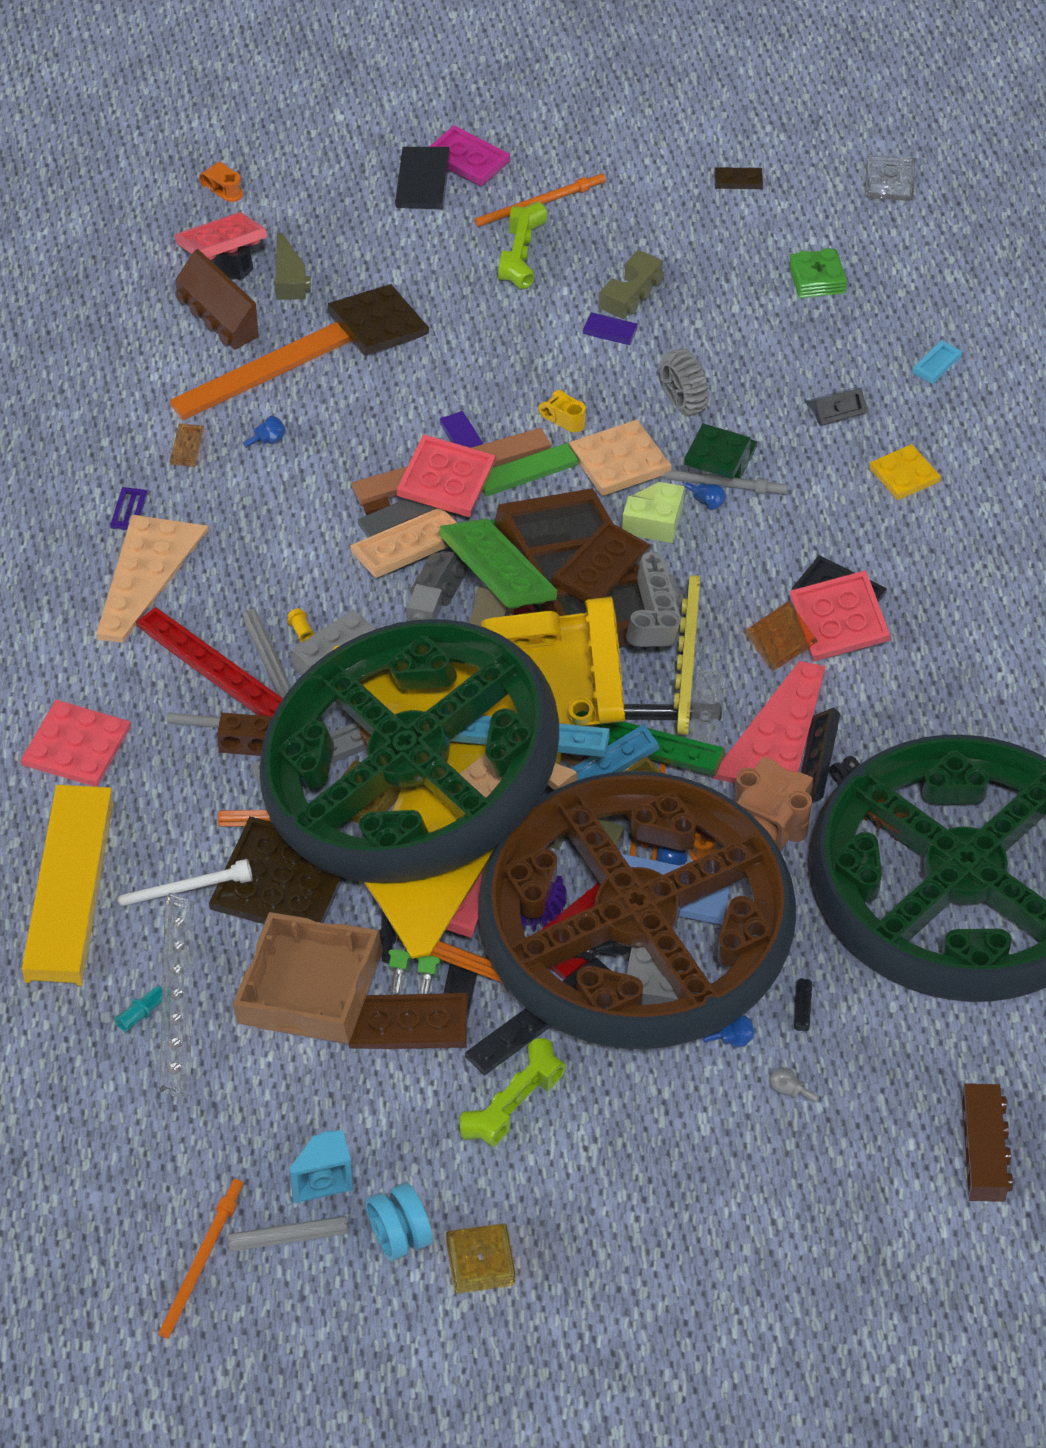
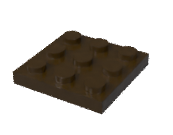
M392 284L328 303L327 311L364 355L429 334L427 324Z

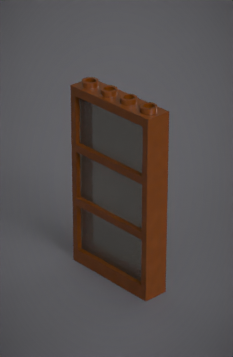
M590 488L498 504L494 524L551 583L552 576L606 520L611 523L613 522L594 489ZM638 565L607 596H612L619 647L632 645L626 639L631 615L635 611L645 610L637 582ZM554 584L552 585L557 589L556 600L539 604L542 611H553L558 613L559 616L587 612L584 601Z

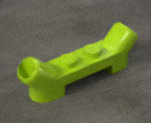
M536 201L526 207L512 206L509 233L515 234L512 251L502 250L498 279L511 281L519 289H526L534 282V270L524 261L528 260L529 246H526V244H531L533 229L547 222V210L542 203Z
M537 1038L528 1044L529 1065L523 1072L519 1071L513 1076L510 1085L503 1092L499 1091L493 1097L487 1109L463 1111L459 1115L460 1135L464 1140L482 1139L490 1146L495 1147L510 1131L509 1115L538 1085L548 1092L563 1076L566 1070V1063L555 1056L554 1046L550 1040Z

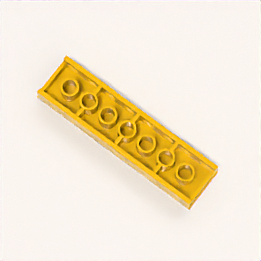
M56 785L22 964L25 983H30L31 981L76 983V986H82L113 810L112 788L72 785Z

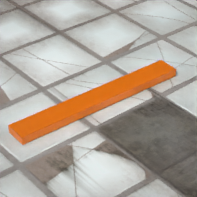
M335 322L170 399V406L182 420H185L351 342L352 339Z

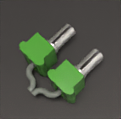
M405 947L402 951L396 949L389 950V955L391 956L389 967L394 970L390 990L393 994L394 992L400 994L405 972H410L411 962L415 960V958L411 959ZM431 955L417 958L419 960L417 972L422 975L419 994H424V991L425 994L430 993L433 977L438 978L439 968L443 966L438 957Z

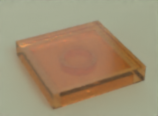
M787 601L745 630L773 671L818 642L790 601Z

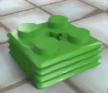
M825 248L822 251H800L796 254H790L789 269L799 298L846 293L847 278L836 249Z

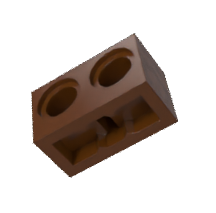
M221 712L217 732L219 753L261 756L263 740L272 716Z

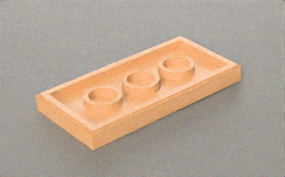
M437 508L350 545L351 551L365 568L377 578L450 547L439 535L440 526L457 522L445 510Z

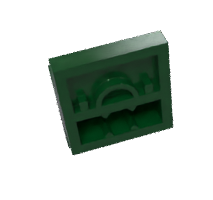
M702 423L685 456L684 465L730 479L742 478L757 448V441L745 435Z

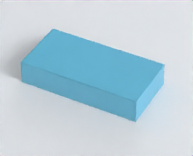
M941 340L913 367L912 373L934 384L961 358L962 351Z

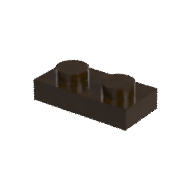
M715 167V189H763L762 168Z

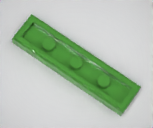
M565 443L492 468L482 492L485 497L577 466L578 459L569 445Z

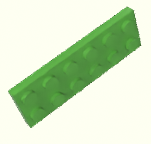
M488 518L440 526L439 535L507 608H520L523 605L543 604L546 601L556 600L557 589Z

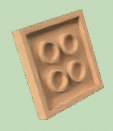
M638 420L569 442V447L577 457L579 465L602 496L663 476L666 472L671 471L670 462Z

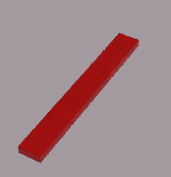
M157 607L136 621L137 627L255 714L273 717L283 699L281 696Z

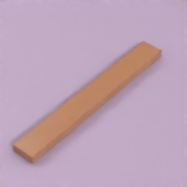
M542 428L475 446L472 449L496 455L493 467H497L550 449L551 443ZM408 466L352 482V490L360 505L363 506L365 503L384 497L391 498L397 496V488Z

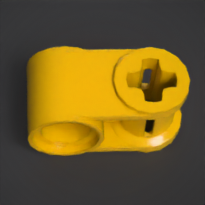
M556 390L547 402H542L538 406L542 417L556 423L567 431L576 433L584 430L586 427L585 404L567 395L562 390Z

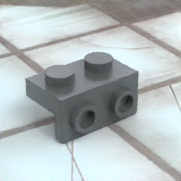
M456 552L431 554L422 571L416 577L410 592L413 594L416 584L442 589V606H448L468 570Z

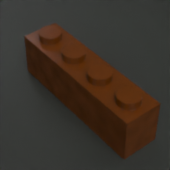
M964 1083L962 1112L969 1201L1005 1202L1007 1192H1012L1013 1175L1012 1173H1007V1165L1011 1163L1010 1147H1005V1140H1008L1009 1124L1008 1121H1003V1114H1006L1007 1099L1006 1096H1001L1000 1084Z

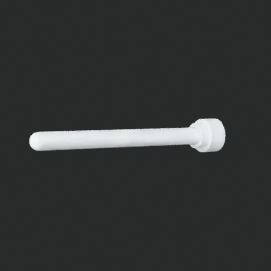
M248 859L236 861L235 865H231V869L123 894L118 897L117 902L119 905L125 906L229 880L240 881V883L253 881L252 871Z

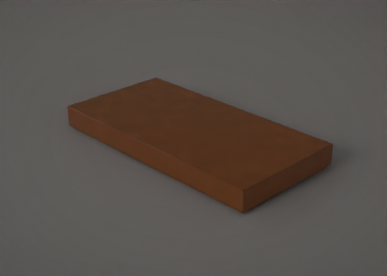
M606 520L552 576L551 583L584 602L587 599L607 597L641 561L642 556L650 551L651 544Z
M468 993L367 995L350 1039L349 1048H467Z

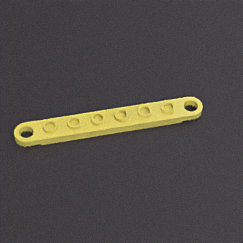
M690 575L688 599H682V614L686 615V617H681L680 633H685V636H679L678 652H683V655L678 654L677 671H682V674L676 673L675 690H680V693H675L674 709H679L677 735H688L700 591V576Z

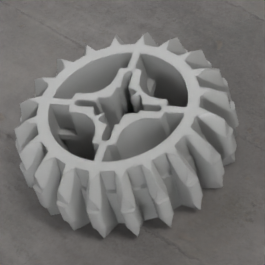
M683 347L673 349L663 355L659 363L660 380L663 383L662 388H664L666 395L677 410L681 411L683 415L688 416L697 414L707 408L709 403L708 384L706 383L703 368L699 365V360L695 359L692 352L690 353L688 349Z

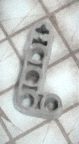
M648 552L642 556L637 573V582L645 610L635 611L631 615L626 639L630 644L639 647L670 646L676 641L681 618L665 560L658 553Z

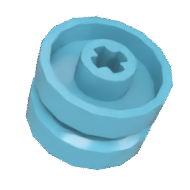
M408 1182L393 1187L390 1190V1198L381 1192L365 1200L372 1230L390 1261L406 1256L408 1254V1245L418 1251L433 1243L432 1231L426 1212L418 1195Z

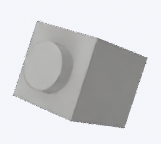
M416 584L407 606L408 621L437 619L442 607V589Z

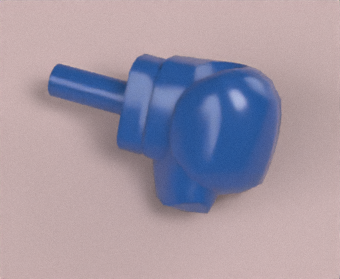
M272 415L267 417L265 423L260 424L254 429L255 436L243 442V445L247 448L259 440L263 445L267 442L269 444L279 442L286 432L283 422L278 417Z
M686 482L684 485L686 489L694 492V499L705 504L709 510L719 508L726 500L725 491L717 484L706 485L701 483L695 486Z
M659 845L656 861L681 866L687 862V854L685 850H677Z
M742 1015L739 1019L721 1029V1031L703 1037L704 1043L723 1038L725 1045L731 1043L732 1047H745L754 1038L752 1021L747 1016Z

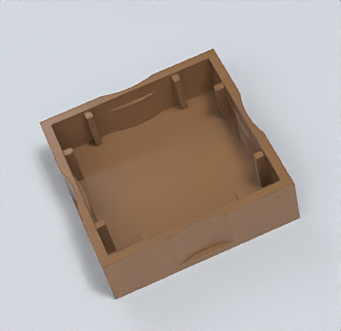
M269 912L256 944L254 959L244 974L233 1002L237 1022L265 1030L349 1044L383 952L379 930L345 924H325L308 918Z

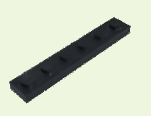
M597 957L594 958V962H588L581 967L595 966L610 970ZM580 969L563 980V982L576 989L577 973ZM525 1008L467 1050L465 1058L485 1076L551 1026Z

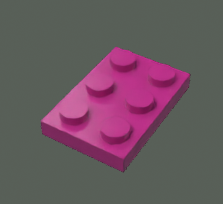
M455 125L429 146L449 147L450 159L448 170L479 186L484 185L510 162L509 153Z

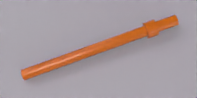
M601 173L590 178L582 177L575 180L573 184L474 218V223L477 227L509 217L512 206L526 207L536 201L545 204L576 192L583 193L589 191L590 187L606 182L605 176Z
M233 1179L225 1197L220 1198L215 1209L217 1213L167 1313L158 1336L170 1338L228 1217H232L237 1207L236 1200L244 1186L241 1180Z

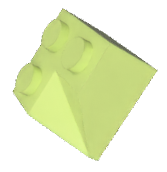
M658 482L634 495L628 496L623 512L622 529L636 537L673 543L683 508L685 486Z

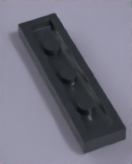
M834 707L818 713L812 718L801 773L813 778L810 794L812 802L822 799L825 793L841 714Z

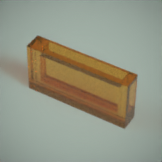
M179 423L170 457V465L196 467L204 434V426Z

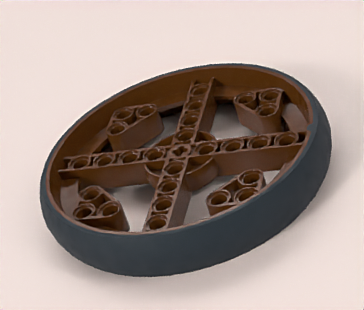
M624 771L600 774L574 781L540 798L523 822L508 837L496 845L489 856L479 891L478 916L485 949L493 968L508 990L532 1014L548 1025L584 1041L625 1049H651L688 1043L719 1031L739 1019L764 996L780 974L788 957L795 932L796 900L792 878L776 843L766 829L742 806L724 794L687 778L648 771ZM632 813L631 833L635 839L677 850H687L694 845L696 828L713 837L724 847L663 875L649 868L630 867L597 818ZM566 832L601 884L595 897L594 906L526 937L521 923L520 911L529 918L540 917L546 911L557 879V855L552 850L545 848ZM747 877L753 901L746 896L733 898L729 903L719 935L718 959L722 964L732 967L711 984L673 930L679 918L680 907ZM609 940L628 947H645L659 971L673 988L678 1000L642 1005L643 983L639 978L595 966H586L578 971L577 988L574 989L558 979L548 968Z

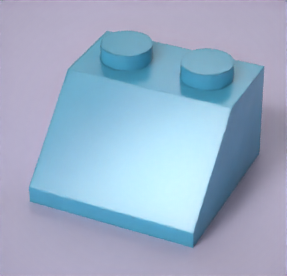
M343 1130L325 1131L320 1135L313 1136L290 1167L292 1199L294 1203L353 1190L351 1158Z

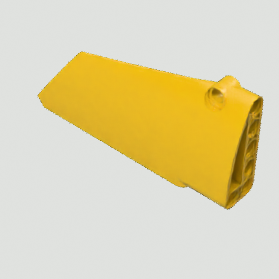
M612 596L587 599L585 601L587 612L581 614L559 616L558 613L553 611H543L488 618L481 622V627L492 630L515 643L540 668L552 689L560 724L593 727L599 724L625 721L618 632ZM452 662L457 673L456 681L450 686L442 688L400 689L389 668L362 680L360 683L394 714L409 710L426 712L477 672L478 669ZM508 694L482 715L492 716L497 710L503 708L510 709L516 713V709ZM580 711L588 712L586 716H576V714Z
M449 741L450 753L447 763L458 773H461L485 754L486 745ZM557 752L555 763L560 764L561 753ZM423 783L412 787H402L392 810L418 811L429 833L443 828L460 818ZM493 849L457 869L434 877L404 883L364 882L390 921L411 959L431 955L486 866Z

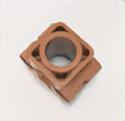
M763 756L755 769L744 768L737 773L734 801L753 815L766 829L781 852L788 841L800 842L808 835L812 805L810 794L813 778L801 772L788 771L782 768L776 761Z

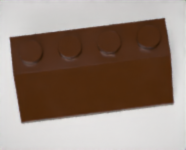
M199 249L194 250L175 279L177 289L175 295L181 304L185 303L188 305L191 313L195 317H200L209 331L214 330L224 345H230L234 350L258 338L256 302Z

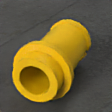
M296 608L288 613L287 622L289 626H293L299 641L302 643L315 635L307 621V613L300 608Z

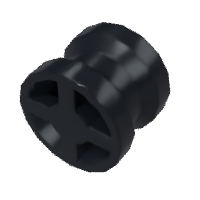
M853 756L845 757L842 763H834L830 766L831 778L839 785L860 763Z

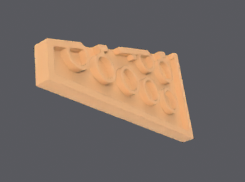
M138 515L131 516L96 633L97 640L121 643L126 640L136 627V621L152 606L155 598L175 576L188 555L195 550L201 538L208 533L209 526Z

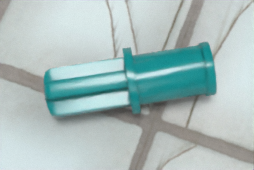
M157 986L141 999L135 998L132 1001V1005L114 1018L117 1027L125 1033L128 1032L144 1017L147 1019L150 1016V1011L167 998V993L161 986Z

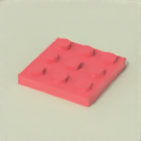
M238 212L174 234L176 243L192 254L194 250L199 249L207 258L212 260L217 254L223 252L232 253L237 251L240 246L258 244L260 239L267 237V233L263 226L245 214Z
M423 434L397 488V496L471 517L495 464L496 455Z
M866 570L790 591V599L813 662L890 641L889 630Z
M55 700L21 758V764L98 787L130 730L131 722Z

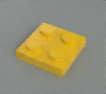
M913 444L871 461L869 464L871 471L897 500L932 486L941 480L939 473Z

